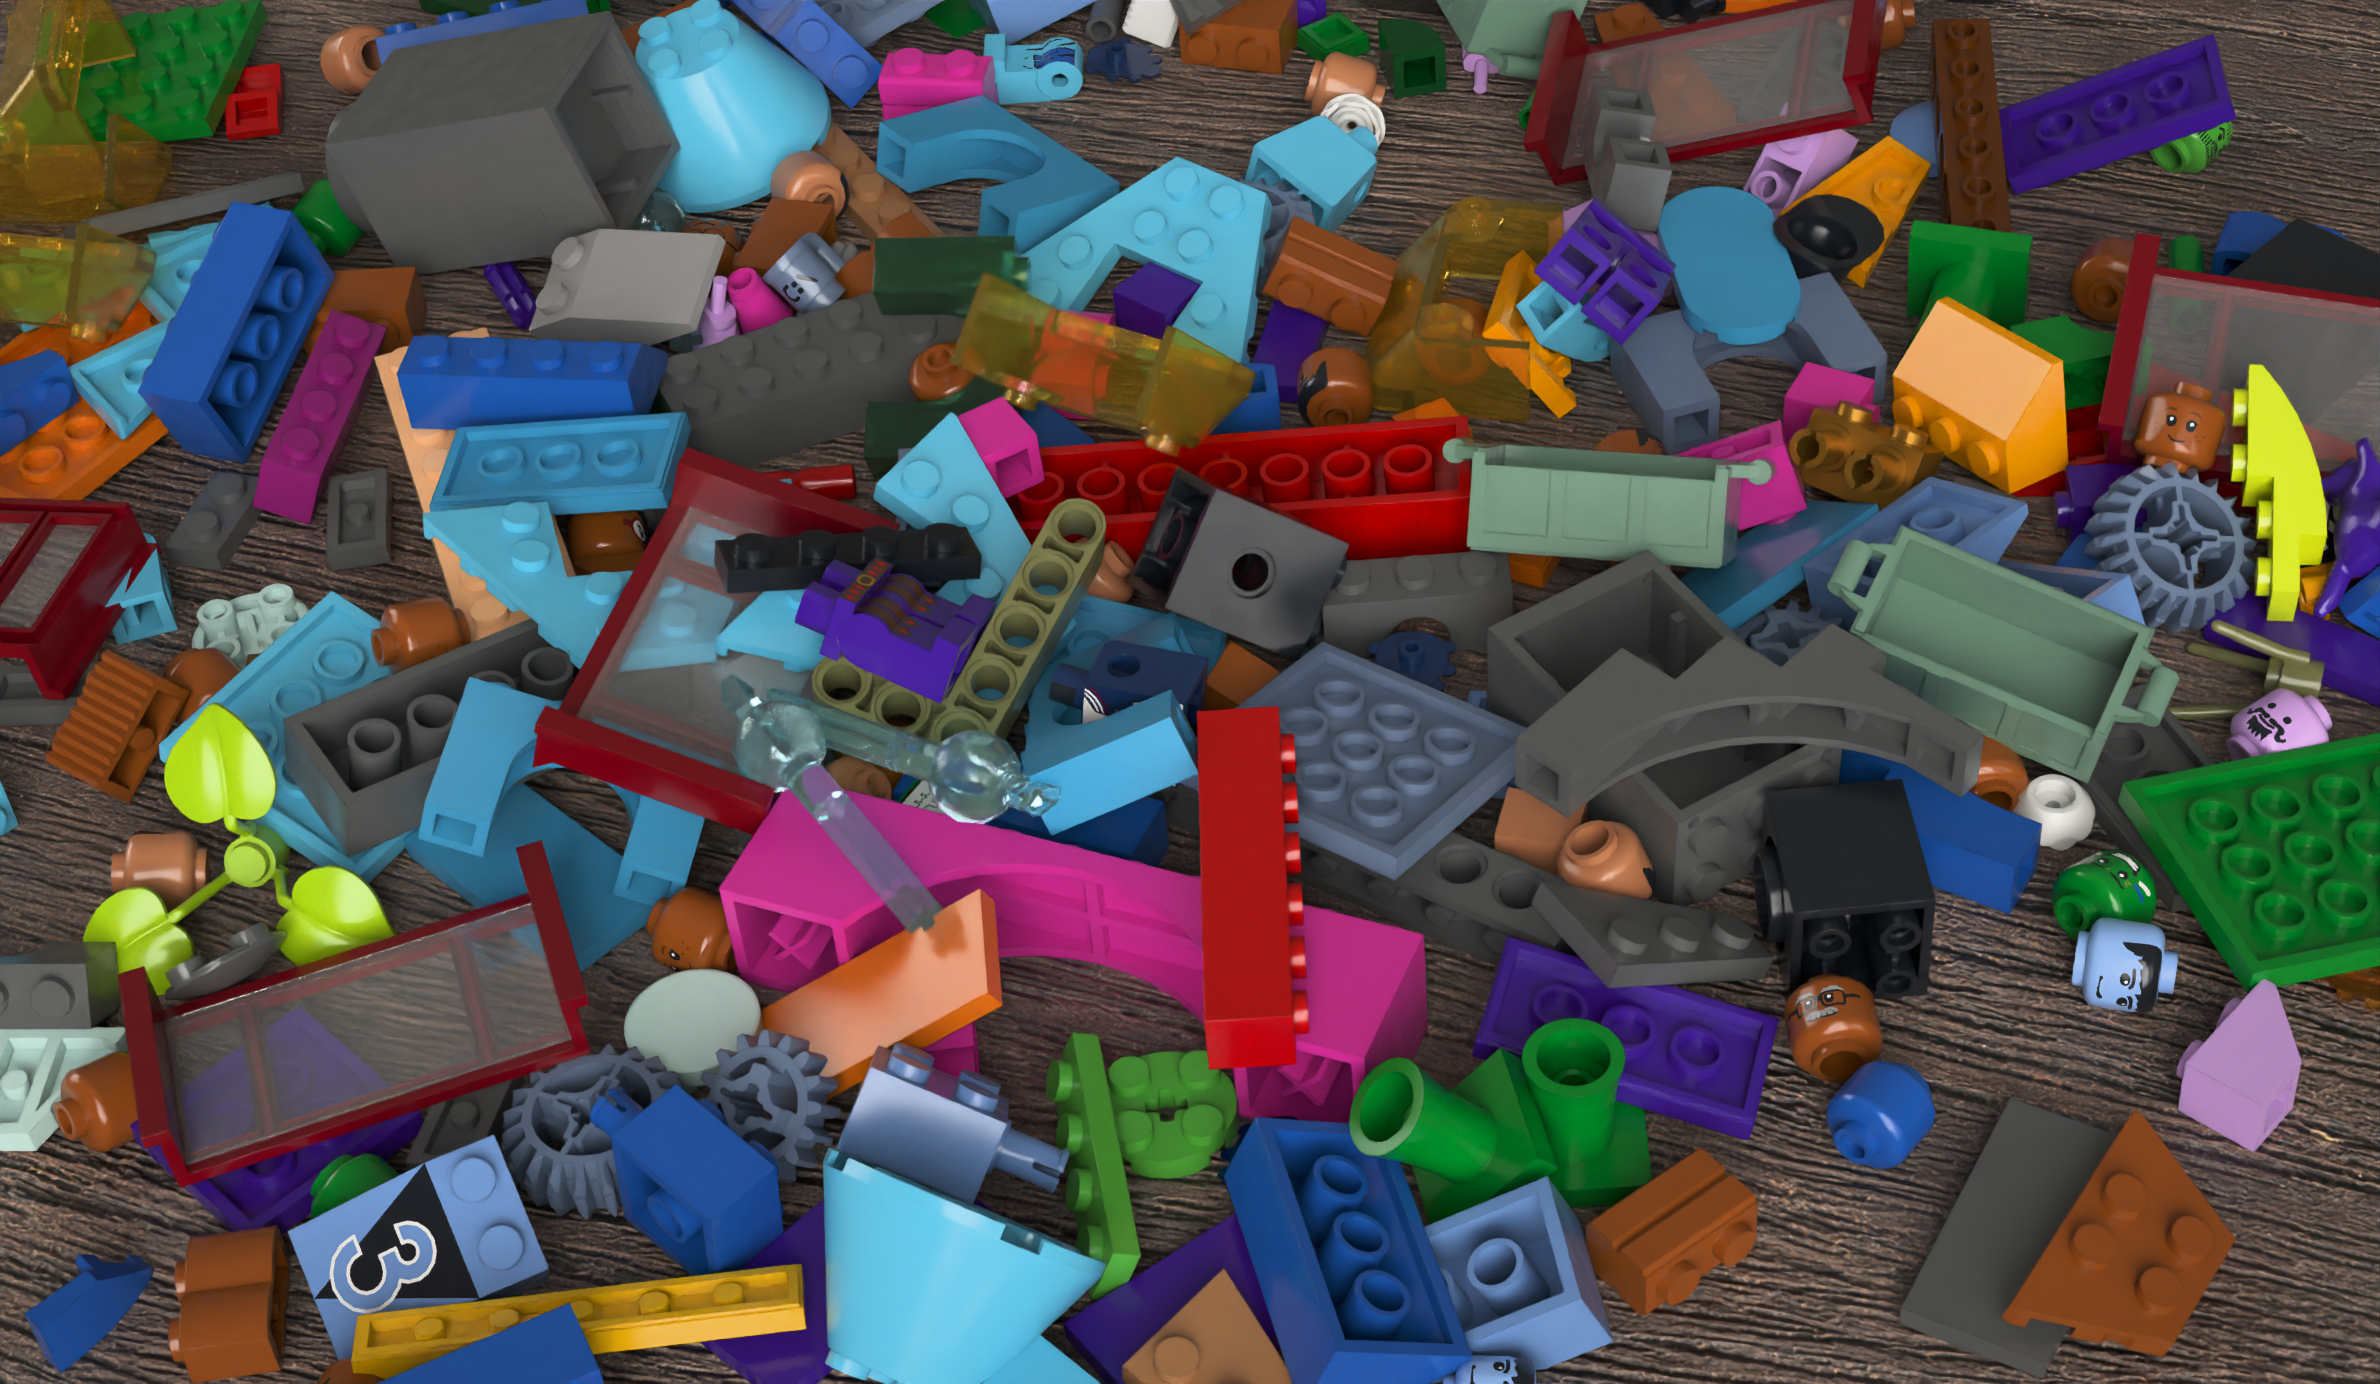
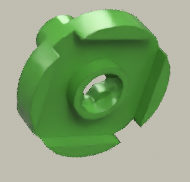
M1194 1050L1188 1053L1162 1051L1140 1057L1125 1056L1116 1060L1110 1066L1107 1082L1122 1159L1130 1162L1131 1171L1144 1177L1172 1179L1192 1175L1211 1165V1154L1219 1150L1225 1141L1227 1149L1234 1141L1239 1126L1236 1091L1230 1078L1221 1069L1209 1070L1207 1051ZM1164 1107L1181 1109L1175 1112L1174 1120L1168 1122L1160 1121L1159 1114L1155 1112Z

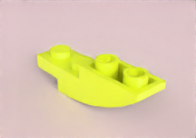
M2249 364L2245 389L2234 388L2232 395L2231 426L2243 427V444H2232L2230 481L2242 482V506L2257 507L2256 539H2267V558L2257 557L2255 596H2267V621L2293 622L2300 593V565L2320 566L2327 539L2324 493L2313 449L2298 414L2281 387L2264 366Z

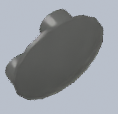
M264 921L229 938L227 942L232 951L211 962L209 957L204 958L200 954L175 966L165 973L171 984V987L166 990L165 999L187 1000L204 997L226 990L257 973L277 952L288 936L287 931L278 930L273 932L270 926L265 925Z

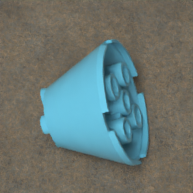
M698 0L691 7L678 10L665 17L650 18L640 26L638 30L640 41L636 48L635 59L681 146L648 200L658 206H661L663 201L683 206L685 213H709L748 204L771 193L770 183L772 174L778 164L788 155L803 150L810 151L816 142L820 146L823 145L830 129L832 116L830 100L820 80L811 71L738 17L722 8L718 0Z
M829 1147L823 1160L827 1346L830 1348L825 1364L855 1378L867 1381L869 1377L884 1384H982L1036 1340L1101 1278L1107 1263L1096 1257L1093 1259L1082 1255V1250L978 1205L969 1204L933 1188L931 1190L924 1185L851 1154Z

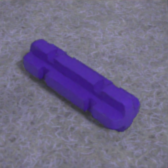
M514 262L483 265L484 277L493 286V291L506 312L510 314V318L515 326L520 329H527L531 325L537 308V298L531 293L532 290L518 268L513 265Z

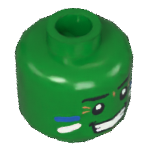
M2102 850L2060 872L2053 883L2051 902L2054 916L2061 929L2077 943L2079 931L2090 932L2092 925L2100 918L2108 917L2149 924L2155 915L2157 897L2151 874L2133 856L2120 850Z

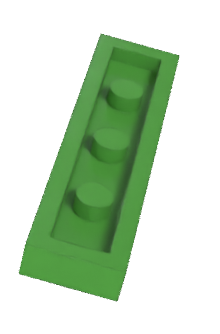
M1072 1032L1060 1060L1054 1059L1049 1066L1046 1078V1094L1050 1102H1055L1059 1121L1056 1129V1147L1060 1149L1065 1148L1070 1151L1066 1163L1068 1178L1065 1200L1067 1209L1070 1212H1075L1078 1226L1076 1248L1082 1250V1255L1093 1259L1096 1257L1107 1263L1101 1278L1089 1288L1090 1299L1100 1300L1129 1281L1141 1257L1099 1036Z

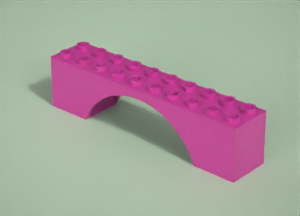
M792 777L769 811L766 819H764L719 887L739 976L746 982L792 993L972 892L981 889L995 901L999 958L1048 956L1076 959L1107 966L1128 973L1162 990L1188 1009L1204 1025L1201 877L1189 876L1149 866L1139 861L1125 860L1085 850L1076 845H1065L1021 834L1012 829H1001L961 819L952 814H941L901 804L892 799H881L841 789L832 784H821ZM1303 904L1304 926H1291V936H1304L1307 979L1293 980V991L1307 990L1310 1034H1296L1297 1064L1230 1068L1236 1089L1238 1114L1251 1119L1261 1117L1349 1123L1354 1097L1366 1076L1380 1063L1391 1058L1401 1057L1413 1061L1428 1029L1424 934L1408 931L1395 925H1384L1340 914L1331 909H1320Z

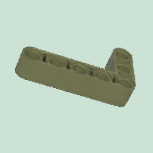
M1074 498L1059 503L1051 511L951 692L941 704L855 666L844 655L838 661L826 657L815 667L812 675L814 713L819 724L835 735L946 786L967 788L979 783L991 767L1101 566L1106 536V520L1101 509L1089 500ZM1069 534H1080L1090 540L1074 544L1066 541L1063 537ZM1049 584L1056 586L1062 591L1055 595H1043L1035 591L1034 588ZM1014 636H1023L1034 643L1027 647L1017 648L1010 646L1005 640ZM845 687L857 692L854 697L848 700H836L828 696L836 688ZM993 688L1005 695L998 700L987 701L980 699L975 694L982 689ZM899 714L909 715L916 720L914 724L901 728L891 726L886 721L890 717ZM956 741H964L973 745L975 749L968 754L957 755L949 752L945 747Z

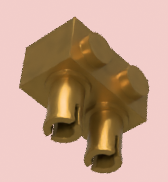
M1839 400L1838 405L1835 407H1814L1807 428L1796 432L1789 444L1790 457L1798 466L1804 483L1850 503H1877L1880 511L1929 476L1935 477L1945 452L1926 444L1929 437L1927 433L1896 422L1893 424L1892 429H1889L1871 421L1874 415L1872 410L1845 400Z

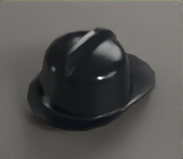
M1832 194L1814 195L1807 198L1784 215L1778 217L1773 223L1774 235L1787 249L1798 279L1830 272L1838 285H1840L1849 272L1875 253L1884 241V228L1875 214L1860 203Z

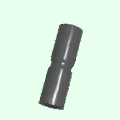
M1097 0L1092 3L1086 25L1087 35L1092 40L1104 43L1110 42L1115 38L1125 0Z

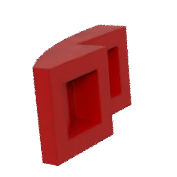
M280 63L244 68L233 94L228 96L225 109L226 136L228 141L281 134L284 116L285 81Z

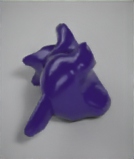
M2368 437L2362 438L2356 443L2355 448L2358 459L2349 458L2341 466L2334 469L2329 477L2321 479L2323 491L2328 493L2325 498L2329 506H2340V510L2333 530L2336 560L2330 568L2315 603V617H2325L2340 604L2352 578H2365L2380 565V457Z

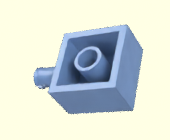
M895 1042L892 1050L878 1045L845 1122L836 1149L972 1205L986 1173L991 1174L993 1168L1044 1188L1046 1192L1054 1193L1060 1180L1058 1176L1060 1172L1063 1173L1070 1151L1065 1148H1057L1010 1128L1012 1121L1008 1119L1010 1100L998 1095L1001 1089L1000 1084L969 1070H962L959 1078L932 1067L935 1061L933 1056L908 1044Z

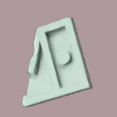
M125 1027L0 1029V1151H36L59 1127L54 1113V1105L56 1102L61 1101V1083L66 1073L111 1052L124 1051L128 1053Z

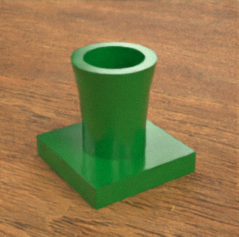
M1914 220L1909 236L1907 315L1921 317V320L1908 342L1907 350L1937 300L1947 296L2009 330V326L2026 323L2033 236Z
M1568 1018L1556 1020L1537 1029L1524 1045L1522 1063L1532 1097L1536 1103L1558 1167L1548 1178L1570 1208L1613 1206L1652 1179L1644 1109L1616 1101L1617 1089L1625 1065L1623 1045L1611 1030L1599 1023L1586 1019Z
M1501 1048L1451 1090L1435 1081L1409 1059L1401 1057L1388 1059L1376 1066L1366 1076L1358 1088L1351 1106L1349 1127L1353 1143L1365 1155L1398 1161L1412 1166L1429 1224L1549 1176L1558 1168L1536 1103L1532 1097L1522 1062L1519 1057Z

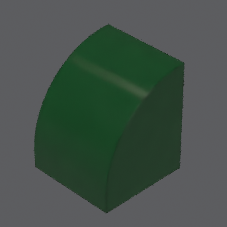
M1378 20L1380 66L1394 98L1400 99L1446 90L1445 44L1441 36L1431 27L1413 20Z

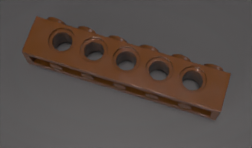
M1989 18L1933 20L1928 75L1942 223L2012 233Z

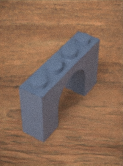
M1830 272L1798 279L1801 287L1800 315L1795 323L1792 320L1786 324V332L1763 343L1731 345L1716 341V333L1709 332L1703 328L1702 335L1692 329L1685 321L1681 309L1645 318L1622 345L1611 337L1610 373L1646 431L1661 440L1668 455L1685 452L1693 447H1700L1701 444H1709L1719 440L1720 396L1703 370L1716 362L1739 356L1768 357L1782 361L1799 372L1806 362H1811L1875 379L1873 403L1885 400L1888 354Z

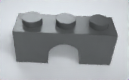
M1593 84L1579 141L1593 199L1596 197L1635 231L1639 229L1656 232L1672 174V167L1665 144L1650 142L1656 114L1649 91Z
M1475 550L1460 553L1348 560L1342 580L1336 588L1329 591L1322 607L1324 642L1361 658H1374L1375 656L1370 655L1368 651V646L1371 643L1382 642L1388 638L1393 628L1405 620L1427 617L1438 620L1448 628L1450 641L1456 645L1455 651L1487 649L1488 627L1513 616V588L1508 553Z
M50 942L45 947L34 952L0 957V1029H92L121 1007L117 976L116 943Z

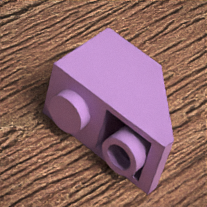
M1786 103L1780 117L1787 116L1788 103ZM1842 129L1767 143L1743 191L1749 192L1763 200L1771 209L1775 220H1777L1779 213L1846 166L1858 139Z
M2265 979L2260 981L2244 999L2239 997L2231 999L2222 1011L2215 1031L2205 1042L2196 1039L2189 1045L2176 1071L2177 1077L2182 1079L2178 1111L2253 1153L2292 1110L2302 1063L2276 984Z

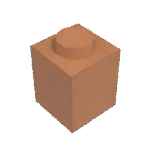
M1508 787L1494 834L1495 850L1504 854L1514 855L1530 865L1558 876L1556 861L1560 849L1574 829L1581 824L1587 823V803L1567 818L1526 791Z

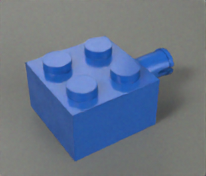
M677 1084L645 1109L621 1087L608 1090V1095L617 1103L616 1106H613L603 1095L597 1100L590 1113V1121L592 1125L611 1137L624 1218L691 1276L738 1271L784 1232L782 1220L784 1209L780 1202L777 1176L779 1175V1167L776 1160L759 1142L751 1140L747 1143L732 1131L723 1114L710 1101L706 1099L696 1101Z

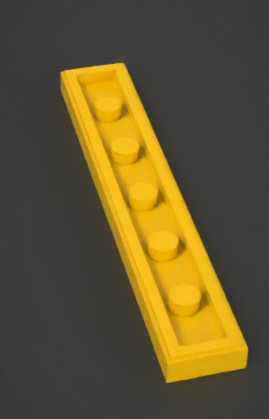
M802 1264L357 1316L351 1364L353 1373L373 1374L383 1379H388L567 1303H570L593 1354L806 1329V1307Z

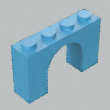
M983 95L879 123L876 171L908 193L968 178H985L1006 182L982 189L977 239L1010 262L1119 194V181Z
M1171 612L1047 665L1032 690V696L1027 699L1030 714L1029 722L1024 725L1026 746L1025 750L1020 753L1023 771L1022 778L1017 780V788L1022 803L1031 817L1040 815L1051 836L1198 775V740L1172 689L1107 717L1081 724L1082 710L1049 699L1051 682L1061 662L1090 671L1105 643L1113 640L1197 655L1175 612Z
M469 677L424 804L418 839L483 857L501 802L512 785L524 776L539 770L566 768L555 763L532 768L537 734L534 733L535 723L545 705L558 710L563 701H551L517 691L505 683L486 682ZM594 717L592 721L598 725L717 768L721 766L722 762L604 719ZM607 783L624 802L631 825L630 836L612 895L655 906L661 898L666 897L670 899L679 889L685 887L705 818Z

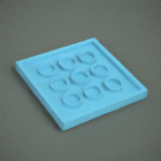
M331 591L159 744L160 760L166 763L173 746L192 726L207 706L215 702L225 706L243 720L254 732L266 749L276 772L277 793L272 808L264 816L251 821L257 825H263L274 830L288 846L318 866L335 865L345 867L361 876L369 884L406 848L403 839L420 827L348 857L286 770L283 719L392 675L387 666L380 667L377 664L372 652L371 633L372 630L380 628V621Z

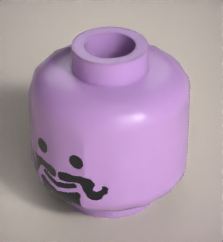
M2278 688L2235 714L2230 726L2232 737L2227 740L2226 746L2231 759L2235 761L2328 743L2330 741L2327 730L2332 728V721L2325 707L2314 696L2307 695L2303 698L2292 690Z

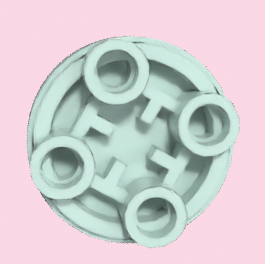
M279 583L266 586L259 593L243 595L229 601L224 599L208 601L197 611L199 625L192 638V648H216L222 650L243 670L309 611V608L295 598L291 587Z
M715 969L684 970L659 979L637 996L631 1004L624 1021V1036L628 1050L636 1046L645 1060L659 1056L667 1071H675L677 1078L683 1084L684 1091L689 1095L698 1086L705 1085L701 1080L703 1072L718 1074L722 1068L716 1056V1052L720 1048L738 1052V1035L747 1034L759 1037L763 1029L762 1012L759 1000L753 989L741 978Z

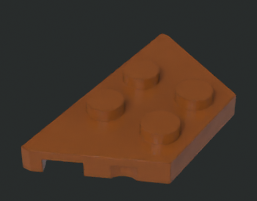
M2134 1110L2001 1318L2011 1325L2025 1327L2031 1318L2070 1327V1337L2095 1343L2114 1341L2122 1344L2128 1350L2164 1357L2177 1340L2236 1239L2145 1117Z

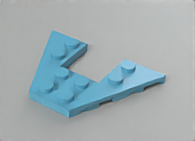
M1177 156L992 273L983 281L1011 322L1035 333L1038 331L1040 319L1045 309L1083 311L1122 256L1142 265L1152 262L1200 284L1199 289L1140 370L1146 383L1157 388L1156 378L1171 372L1190 369L1217 372L1229 366L1249 363L1250 357L1247 354L1248 340L1254 334L1258 299L1255 292L1259 267H1264L1266 246L1263 239L1270 227L1273 206L1265 192Z
M218 222L192 226L182 231L168 230L147 234L150 243L114 249L109 240L69 247L58 253L46 251L32 253L31 260L26 264L0 268V307L23 333L34 328L47 326L56 318L85 304L98 302L107 294L124 286L160 322L143 332L68 367L76 391L121 440L127 438L153 412L137 391L142 383V377L146 368L151 365L166 335V329L170 320L175 317L189 289L192 275L199 269L213 241L215 229L219 225Z
M950 412L876 483L873 499L915 529H925L928 525L934 523H949L958 527H966L982 555L980 579L950 580L935 595L962 606L974 593L996 602L995 613L1032 545L959 419L954 413ZM1049 584L1034 588L1035 591L1043 595L1059 593L1055 586ZM805 589L764 591L716 638L715 652L719 655L727 656L729 650L784 661L783 669L794 672L814 670L819 662L826 658V656L819 654L825 636L794 623ZM1073 617L1047 665L1073 638L1077 625ZM1014 636L1005 640L1007 644L1017 648L1027 647L1034 643L1023 636ZM986 688L976 692L975 695L983 700L994 701L1002 698L1005 694L997 689Z
M791 479L780 480L792 485ZM548 501L535 503L514 502L502 506L423 513L424 537L428 540L437 537L460 557V567L466 573L483 579L486 583V590L512 612L519 610L525 612L538 624V634L553 647L565 651L569 655L570 662L581 669L633 571L596 572L591 575L567 577ZM697 524L683 550L684 558L717 570L714 564L715 540H733L736 537ZM669 577L618 673L716 663L719 656L715 652L716 638L737 618L739 602Z

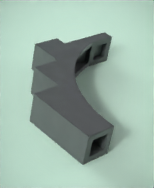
M1830 623L1782 667L1770 661L1764 654L1751 650L1728 635L1722 638L1676 679L1665 674L1655 664L1647 663L1627 650L1620 648L1516 737L1515 785L1569 818L1605 789L1634 773L1660 762L1690 753L1726 746L1759 743H1798L1867 753L1905 764L1950 792L1962 797L1978 782L1984 734L1973 729L1963 720L1952 717L1914 695L1906 687L1886 679L1884 674L1887 654L1875 648L1868 641L1859 639L1837 625Z

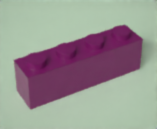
M331 310L262 458L252 507L310 525L328 485V477H331L376 377L377 366L374 357L381 355L387 330L386 327Z

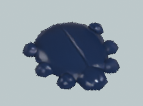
M1124 37L1117 41L1104 42L1093 47L1086 56L1088 65L1085 67V70L1089 75H1094L1097 72L1105 75L1107 80L1112 83L1116 82L1119 78H1128L1130 83L1135 84L1140 81L1141 77L1146 79L1158 77L1161 70L1159 64L1162 62V57L1159 55H1149L1152 51L1151 46H1138L1132 44L1131 39Z
M1409 630L1392 634L1382 642H1373L1368 646L1370 655L1375 656V664L1441 692L1444 690L1445 683L1439 678L1442 675L1444 677H1452L1456 673V666L1448 662L1449 655L1454 654L1456 645L1452 641H1442L1431 633Z

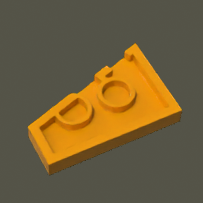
M1888 135L1779 213V217L1801 201L1814 195L1832 194L1841 196L1868 208L1878 217L1884 228V241L1875 253L1854 267L1846 276L1861 288H1864L1926 184L1931 163Z
M1522 250L1505 264L1481 335L1484 337L1486 347L1491 355L1501 364H1509L1557 418L1560 419L1577 406L1575 392L1569 387L1566 388L1563 381L1566 376L1572 373L1571 361L1568 356L1539 345L1516 307L1519 302L1543 281L1541 277L1533 272L1538 265Z

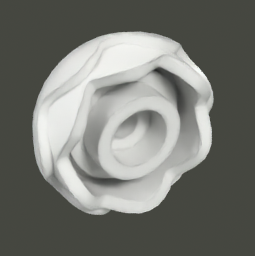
M1347 93L1339 95L1330 100L1320 116L1328 118L1346 133L1353 130L1348 126V123L1351 121L1355 122L1357 127L1363 126L1368 128L1376 137L1378 147L1385 137L1386 124L1382 111L1375 102L1361 94Z
M2057 774L2043 775L2029 780L2028 786L2018 795L2019 801L2013 813L2043 823L2040 845L2049 846L2055 850H2066L2077 841L2084 840L2091 832L2096 816L2095 806L2086 789L2074 780Z

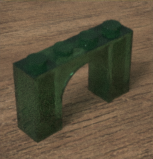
M1015 236L875 238L872 293L882 315L941 314L960 317L971 322L984 333L987 346L982 366L973 380L962 390L947 398L926 402H867L864 460L874 479H881L898 463V449L914 448L950 412L959 416L1001 396L1017 412V401H1026L1027 371L1025 366H1019V347L1028 346L1030 327L1028 312L1021 311V292L1031 291L1032 271L1030 258L1021 256Z

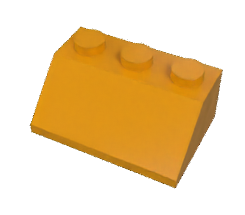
M1948 296L1937 300L1892 374L1894 387L1892 412L1896 423L1905 424L1927 433L1929 437L1926 444L1944 451L1946 457L2009 495L2064 470L2069 464L2063 360Z

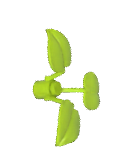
M215 702L203 710L192 726L173 746L166 761L164 782L172 803L186 817L199 823H211L223 817L225 827L229 831L240 835L228 846L225 852V871L169 913L162 898L151 888L141 886L121 890L106 899L96 909L86 927L82 942H115L118 974L144 966L157 996L163 995L171 987L165 973L193 958L195 954L191 936L176 923L232 881L241 886L253 888L265 884L270 879L274 880L278 904L289 910L279 920L275 931L282 930L288 933L287 938L280 946V950L297 966L398 934L390 924L379 897L372 887L361 876L345 867L326 865L313 868L298 878L292 890V897L289 895L287 878L290 875V870L285 865L289 860L290 847L274 830L263 825L256 826L253 821L243 823L237 819H258L272 808L277 793V777L273 763L266 749L248 725L228 708Z

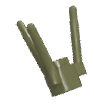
M2214 620L2211 623V629L2214 632L2271 656L2269 660L2194 641L2189 642L2187 645V651L2191 654L2264 674L2261 695H2266L2278 688H2287L2303 698L2307 695H2312L2318 699L2325 662L2310 659L2311 652L2285 647L2222 620ZM2252 703L2183 705L2167 708L2177 719H2232L2235 714Z

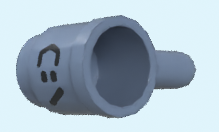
M809 232L804 234L767 271L762 279L769 285H772L799 313L802 310L805 313H809L830 306L846 291L834 277L847 262L818 234Z

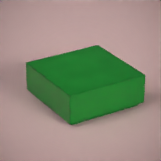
M1337 12L1297 30V45L1314 60L1324 62L1325 58L1332 52H1340L1356 57L1370 51L1369 35L1341 12Z

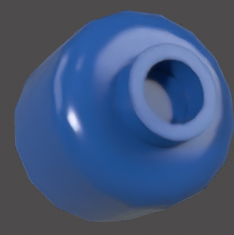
M1877 1060L1863 1064L1827 1105L1826 1121L1838 1151L1853 1163L1864 1164L1877 1169H1888L1900 1165L1934 1125L1936 1111L1929 1085L1924 1078L1913 1068L1902 1063Z

